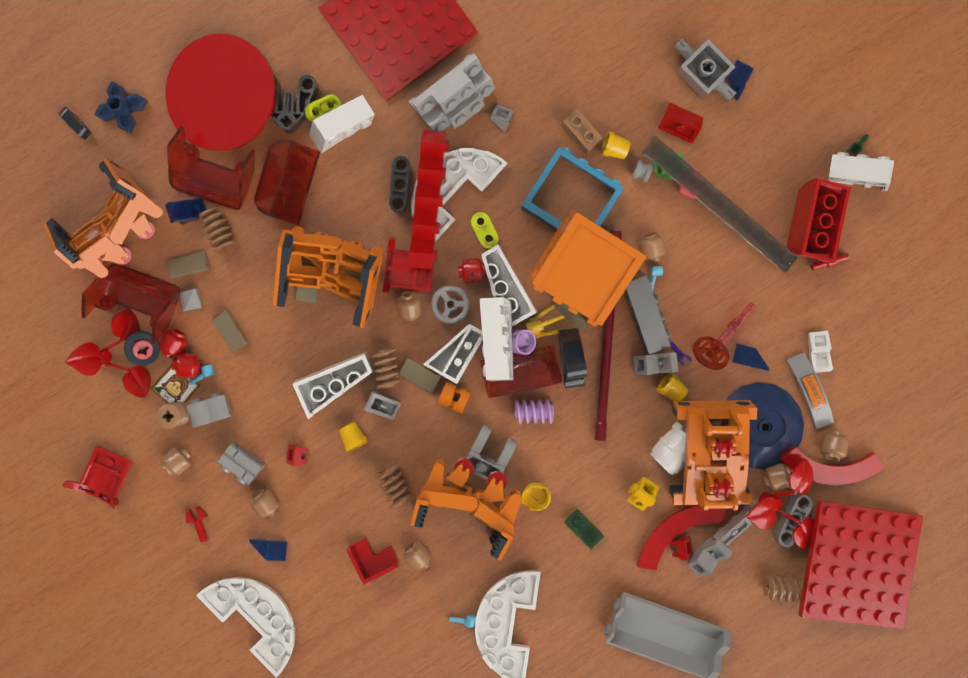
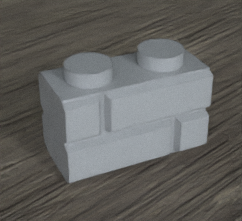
M236 442L231 443L218 460L223 471L227 473L232 472L237 476L236 480L244 485L246 483L248 485L251 484L266 465Z

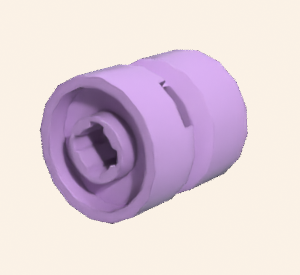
M512 328L513 353L530 354L536 346V338L533 332Z

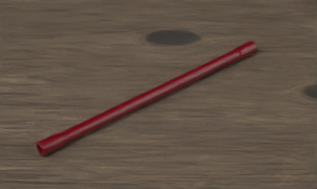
M610 231L612 235L621 240L622 231ZM615 306L604 322L598 411L594 438L597 441H606Z

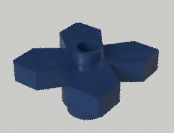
M111 82L106 91L109 98L106 104L98 106L95 116L106 122L116 118L118 128L131 134L136 125L131 113L143 111L148 100L136 93L126 97L125 88L115 82Z

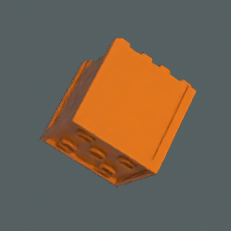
M570 209L529 275L532 277L533 289L541 294L543 291H546L554 296L552 299L559 305L562 303L567 304L570 312L575 315L578 312L588 317L587 322L596 327L597 324L603 325L647 256Z

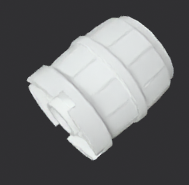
M678 421L671 426V430L659 438L660 440L654 445L650 453L672 476L675 473H679L685 466L686 429Z

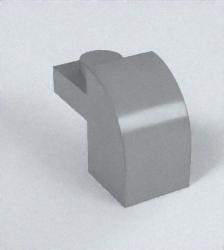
M676 352L633 356L635 375L678 372Z
M710 538L693 553L694 555L691 556L686 565L701 578L711 574L717 563L730 558L733 552L724 542L719 539L713 541Z

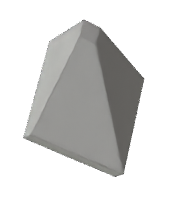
M496 104L490 119L506 132L514 110Z
M191 289L180 293L183 312L203 308L199 289Z

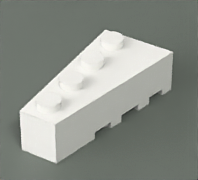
M504 297L480 298L483 336L482 353L485 359L483 375L488 381L513 380L511 302Z
M367 352L295 380L293 387L308 419L372 373L374 368Z

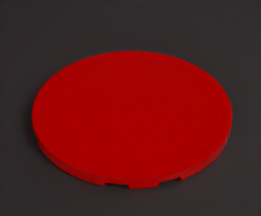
M225 33L210 34L191 42L174 60L166 81V105L174 126L189 142L211 151H231L247 145L264 130V126L274 110L276 84L269 62L257 47L235 35Z

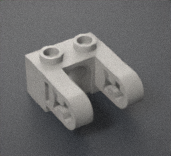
M483 424L466 458L473 463V474L487 481L491 472H504L518 442L508 438L497 461L485 456L480 452L492 428Z

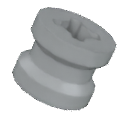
M638 160L632 178H640L642 182L647 183L653 169V164H644L642 160Z

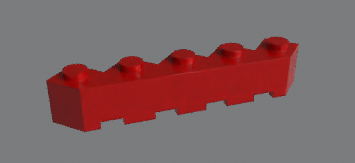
M423 130L408 267L432 269L433 261L437 262L438 250H435L436 234H440L441 223H438L439 207L443 206V195H440L442 179L445 180L446 168H443L444 155L449 150L446 132Z

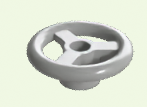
M448 285L436 291L432 298L431 307L437 319L444 323L453 324L465 318L469 311L470 302L464 290L457 286ZM446 292H457L461 295L463 301H457L455 298L449 297ZM440 296L444 299L443 307L445 310L443 314L437 308V301ZM449 301L454 302L453 308L447 307ZM458 307H464L460 315L448 318L450 312H455Z

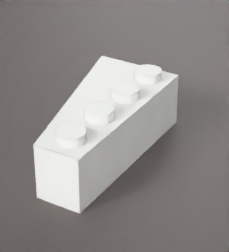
M497 245L481 254L494 298L504 297L511 302L512 326L537 313L535 305L501 245Z

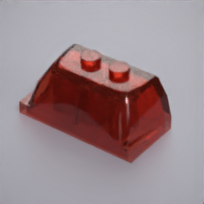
M289 139L278 140L271 144L254 197L257 209L264 215L299 225L320 151Z
M555 344L534 348L527 355L513 353V380L488 381L483 375L488 398L500 397L563 382ZM485 359L480 360L482 373L483 365H485Z

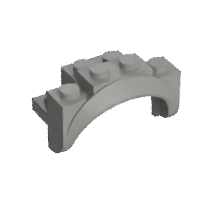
M474 53L472 55L468 54L463 62L417 98L413 97L409 100L415 112L431 131L442 132L446 127H453L455 129L464 124L485 106L483 102L484 97L489 96L495 89L492 79L482 69L480 61ZM437 104L440 109L432 108Z

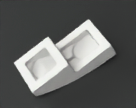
M828 331L808 333L810 363L815 372L832 371L833 365L830 356L832 347Z

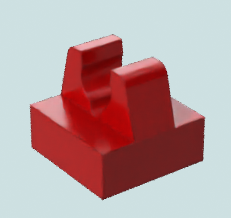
M288 444L286 463L299 467L300 465L307 464L308 460L302 459L301 455L302 453H309V450L296 444Z
M683 536L670 543V546L678 548V551L672 553L673 557L680 558V560H688L694 555L690 536Z

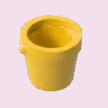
M609 131L604 139L601 155L624 160L628 154L631 142Z
M668 373L659 382L656 391L672 401H682L688 393V388L678 379L676 374Z
M356 422L338 431L346 453L368 442L367 437L364 436Z

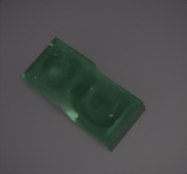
M578 508L564 521L590 550L605 537Z

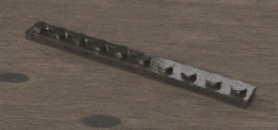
M657 136L652 137L642 150V153L777 268L787 273L798 257Z

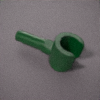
M865 134L859 142H854L846 152L848 153L851 150L856 157L862 151V145L869 138V135Z

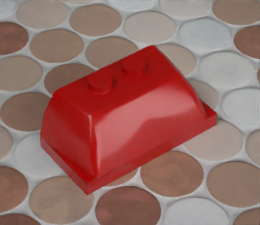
M813 178L799 189L787 240V248L790 252L827 263H835L851 187L821 178Z

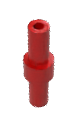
M847 252L837 255L835 263L823 261L811 263V270L833 267L836 263L849 260V255Z

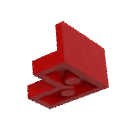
M366 537L349 545L346 549L363 585L398 568L400 564L392 545L374 554Z

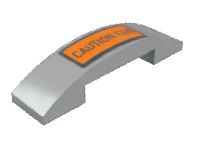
M802 352L786 359L792 377L796 378L808 406V414L815 430L833 423L834 420L826 394L805 353Z

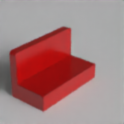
M669 103L658 129L693 144L701 130L704 118Z

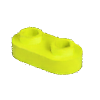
M333 94L327 95L306 106V117L313 122L314 119L340 107L341 102L337 96Z
M483 212L474 214L471 219V225L480 244L486 249L495 247L498 244L499 238L489 216ZM479 218H482L484 220V224L479 225L477 223V220ZM486 236H492L493 240L487 242L485 240Z

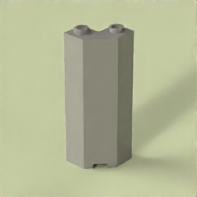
M623 592L619 598L615 599L611 619L604 629V634L606 635L605 643L700 678H718L721 675L722 657L731 648L732 631Z

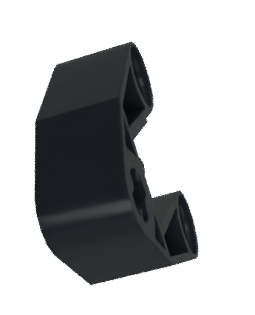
M274 75L276 84L275 106L271 116L279 127L288 134L296 132L307 120L305 108L308 104L315 101L318 94L319 85L311 75H303L299 79L296 112H294L295 94L290 93L283 94V111H281V84ZM313 82L311 89L307 90L304 88L306 83ZM290 120L292 122L291 125L288 124L289 126L286 127L285 122Z
M578 328L558 330L565 389L585 386L584 377H587V367Z

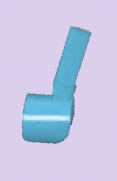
M653 266L651 268L652 292L656 276L663 275L662 266Z
M212 365L201 367L202 374H199L189 383L193 385L205 377L212 376L214 374Z
M468 614L466 619L450 616L449 621L458 622L471 628L475 625L476 616Z

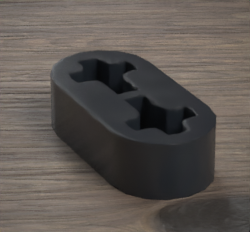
M64 107L58 113L82 139L86 140L92 134L88 127L67 107Z

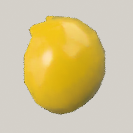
M533 482L528 484L521 494L522 504H525L529 510L541 511L546 509L551 502V492L543 483Z

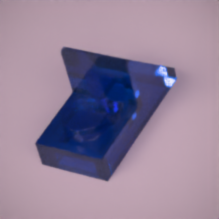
M202 198L165 204L170 222H180L181 225L201 219L199 214L206 211Z

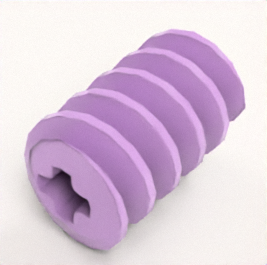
M523 399L520 405L518 400H515L514 417L518 419L519 424L522 423L523 418H525L527 424H529L531 418H533L535 424H537L539 418L542 424L545 423L546 418L552 424L554 417L553 401L550 405L549 400L546 399L543 405L542 401L538 399L535 405L533 399H530L529 405H527L526 400Z

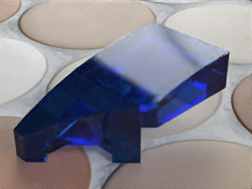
M736 60L734 63L736 67L729 73L727 79L730 87L736 92L733 98L738 101L754 68Z
M736 344L733 363L769 371L768 365L756 348Z
M249 539L252 546L266 561H286V540Z

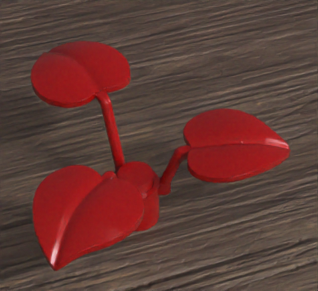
M125 309L113 317L110 326L114 336L119 337V340L107 347H103L101 350L92 342L83 343L69 355L65 363L86 376L97 374L101 365L125 370L128 373L122 377L124 388L135 397L145 398L148 395L151 384L149 371L144 366L136 365L130 369L110 363L112 354L109 352V349L120 344L123 339L126 341L133 333L140 331L136 315L130 309Z
M803 458L790 473L789 486L793 491H775L774 494L763 492L759 496V502L746 515L747 519L763 530L769 529L775 522V511L794 521L798 526L793 530V541L799 548L804 550L810 546L814 519L806 517L800 522L781 510L783 501L780 499V496L795 495L797 492L804 495L809 491L813 484L814 475L808 460Z

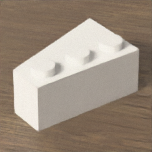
M361 95L314 119L309 136L322 154L340 141L353 135L359 129L370 126L375 114L364 96Z
M838 152L837 155H832L828 181L848 185L862 184L865 188L880 186L882 191H888L894 160H890L889 157L879 156L875 159L869 158V155L858 154L855 157L849 156L848 153Z
M471 324L467 325L423 365L457 384L483 341L482 331Z

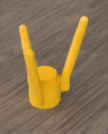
M551 305L537 316L530 318V322L526 323L527 329L533 332L536 338L558 334V330L542 332L544 331L543 327L563 319L564 315L542 323L541 320H538L554 309L555 305Z

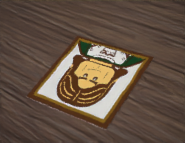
M171 365L151 389L168 404L179 401L186 403L201 385L198 382L191 385L189 383L192 380L191 378L177 377Z

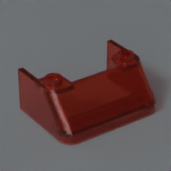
M180 126L167 144L168 174L171 187L177 191L234 210L241 209L254 175L255 150L251 149L244 162H238L234 170L201 159L197 147L185 142V127Z
M111 264L107 266L108 275L104 278L97 277L82 293L81 317L86 318L94 308L107 311L113 309L117 304L152 316L149 322L152 327L151 343L156 344L170 325L180 298V288L175 284L123 265Z

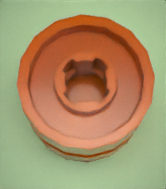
M446 381L437 404L446 408L451 406L453 411L462 414L471 391L464 388L457 389V385ZM454 395L459 397L458 402L452 400Z

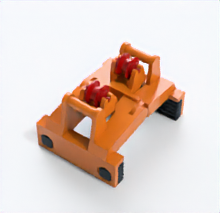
M751 400L673 401L672 412L677 420H686L683 485H669V496L673 505H699L703 511H708V509H732L737 511L738 505H751L752 493L746 486L749 465L750 420H757V407ZM709 419H729V426H712Z

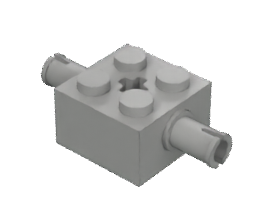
M683 38L674 46V49L686 59L676 73L702 99L712 90H717L727 102L736 94L725 82V77L736 66L709 39L698 50H693Z

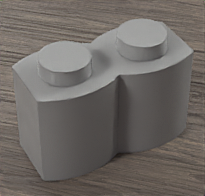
M221 392L209 395L210 399L204 401L202 397L191 400V404L187 405L193 428L232 417L233 413L227 394L221 395Z

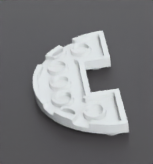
M460 148L448 153L446 152L443 168H446L445 180L442 179L440 195H443V205L467 180L483 192L508 163L496 154L475 148ZM417 181L415 183L411 199L412 217L414 216V204ZM443 206L439 207L438 223H441L440 234H436V241L456 221Z
M523 570L503 577L487 591L477 610L475 621L477 646L486 664L502 678L526 677L530 646L511 643L516 607L536 609L540 570Z
M243 577L222 579L201 590L196 596L222 623L237 609L263 636L250 651L277 678L288 663L295 643L293 617L282 597L268 585Z

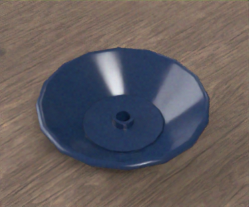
M757 382L742 386L728 396L726 400H751L757 407V420H750L748 467L766 469L783 463L779 457L793 446L798 448L802 441L804 420L800 406L790 393L777 385ZM723 419L720 426H729V419ZM766 423L767 429L762 430V425Z

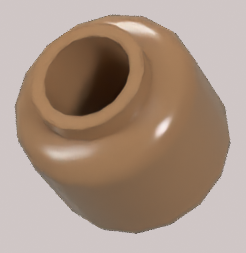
M656 232L643 235L639 241L641 253L646 255V259L650 260V262L661 260V256L666 253L663 237Z
M404 292L397 298L396 307L399 317L406 321L418 319L422 313L420 297L412 292Z
M834 431L832 434L824 436L821 452L828 460L840 461V459H844L847 456L849 441L844 437L843 433Z
M174 447L162 457L163 463L161 466L170 476L173 474L179 476L190 467L191 462L189 458L191 456L184 448L180 450Z
M782 463L766 468V475L763 476L766 486H771L774 491L790 487L789 476L791 471L788 466L786 467Z
M260 489L251 497L250 505L259 517L264 518L268 516L271 518L278 512L277 508L280 502L271 490Z
M412 541L405 546L403 559L413 570L425 569L429 566L431 552L421 541Z

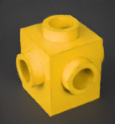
M643 476L637 483H633L628 490L630 494L627 501L641 511H644L648 506L652 507L656 502L659 486Z

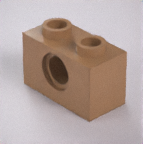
M578 109L562 122L561 127L585 154L589 153L603 139Z

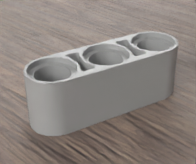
M797 492V494L790 497L784 512L791 516L795 515L796 519L802 522L804 518L808 517L813 507V501L809 496ZM804 498V504L799 507L798 501ZM781 515L774 529L773 538L782 546L790 547L794 544L793 530L798 525L795 522L790 524V519ZM787 532V538L781 541V535Z

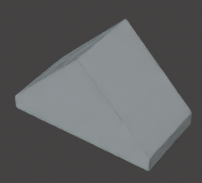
M373 391L364 410L394 420L401 402L380 392Z

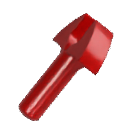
M196 506L197 518L193 516L192 509H188L186 524L191 522L195 525L199 540L203 543L208 539L202 520L208 514L200 506Z

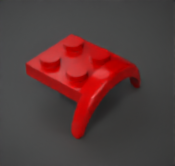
M390 237L382 293L388 295L390 288L431 293L434 261L432 269L408 267L409 251L395 249L396 240L394 237Z
M98 445L91 455L80 482L65 481L63 486L94 496L116 509L119 504L117 496L133 460Z

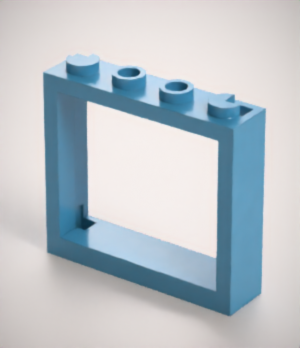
M558 147L521 208L557 231L562 222L531 203L559 157H562L615 191L595 222L596 225L600 226L624 188L618 180L607 178L605 172L601 169H593L589 166L588 161L581 157L579 159L572 155L573 152L565 147L563 149Z

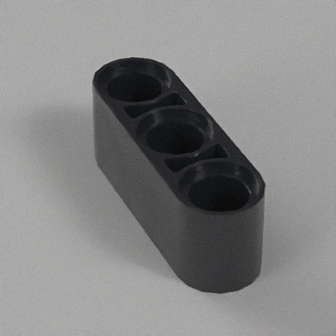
M404 156L396 157L392 163L389 206L397 214L404 213L408 207L411 165ZM405 162L407 167L404 170H398L397 164ZM398 181L405 182V187L401 190L395 188V184ZM402 200L404 202L403 207L400 209L394 208V202Z

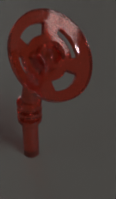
M752 302L746 306L737 318H733V321L730 322V325H727L728 328L718 339L705 336L696 340L693 345V353L700 364L712 370H720L727 366L730 355L724 343L733 333L737 332L736 329H740L739 326H743L744 320L756 308ZM707 341L702 345V347H699L701 342ZM702 353H705L708 358L712 359V361L710 362L706 360L702 356ZM723 356H725V360L721 363H718V361H720L723 358Z

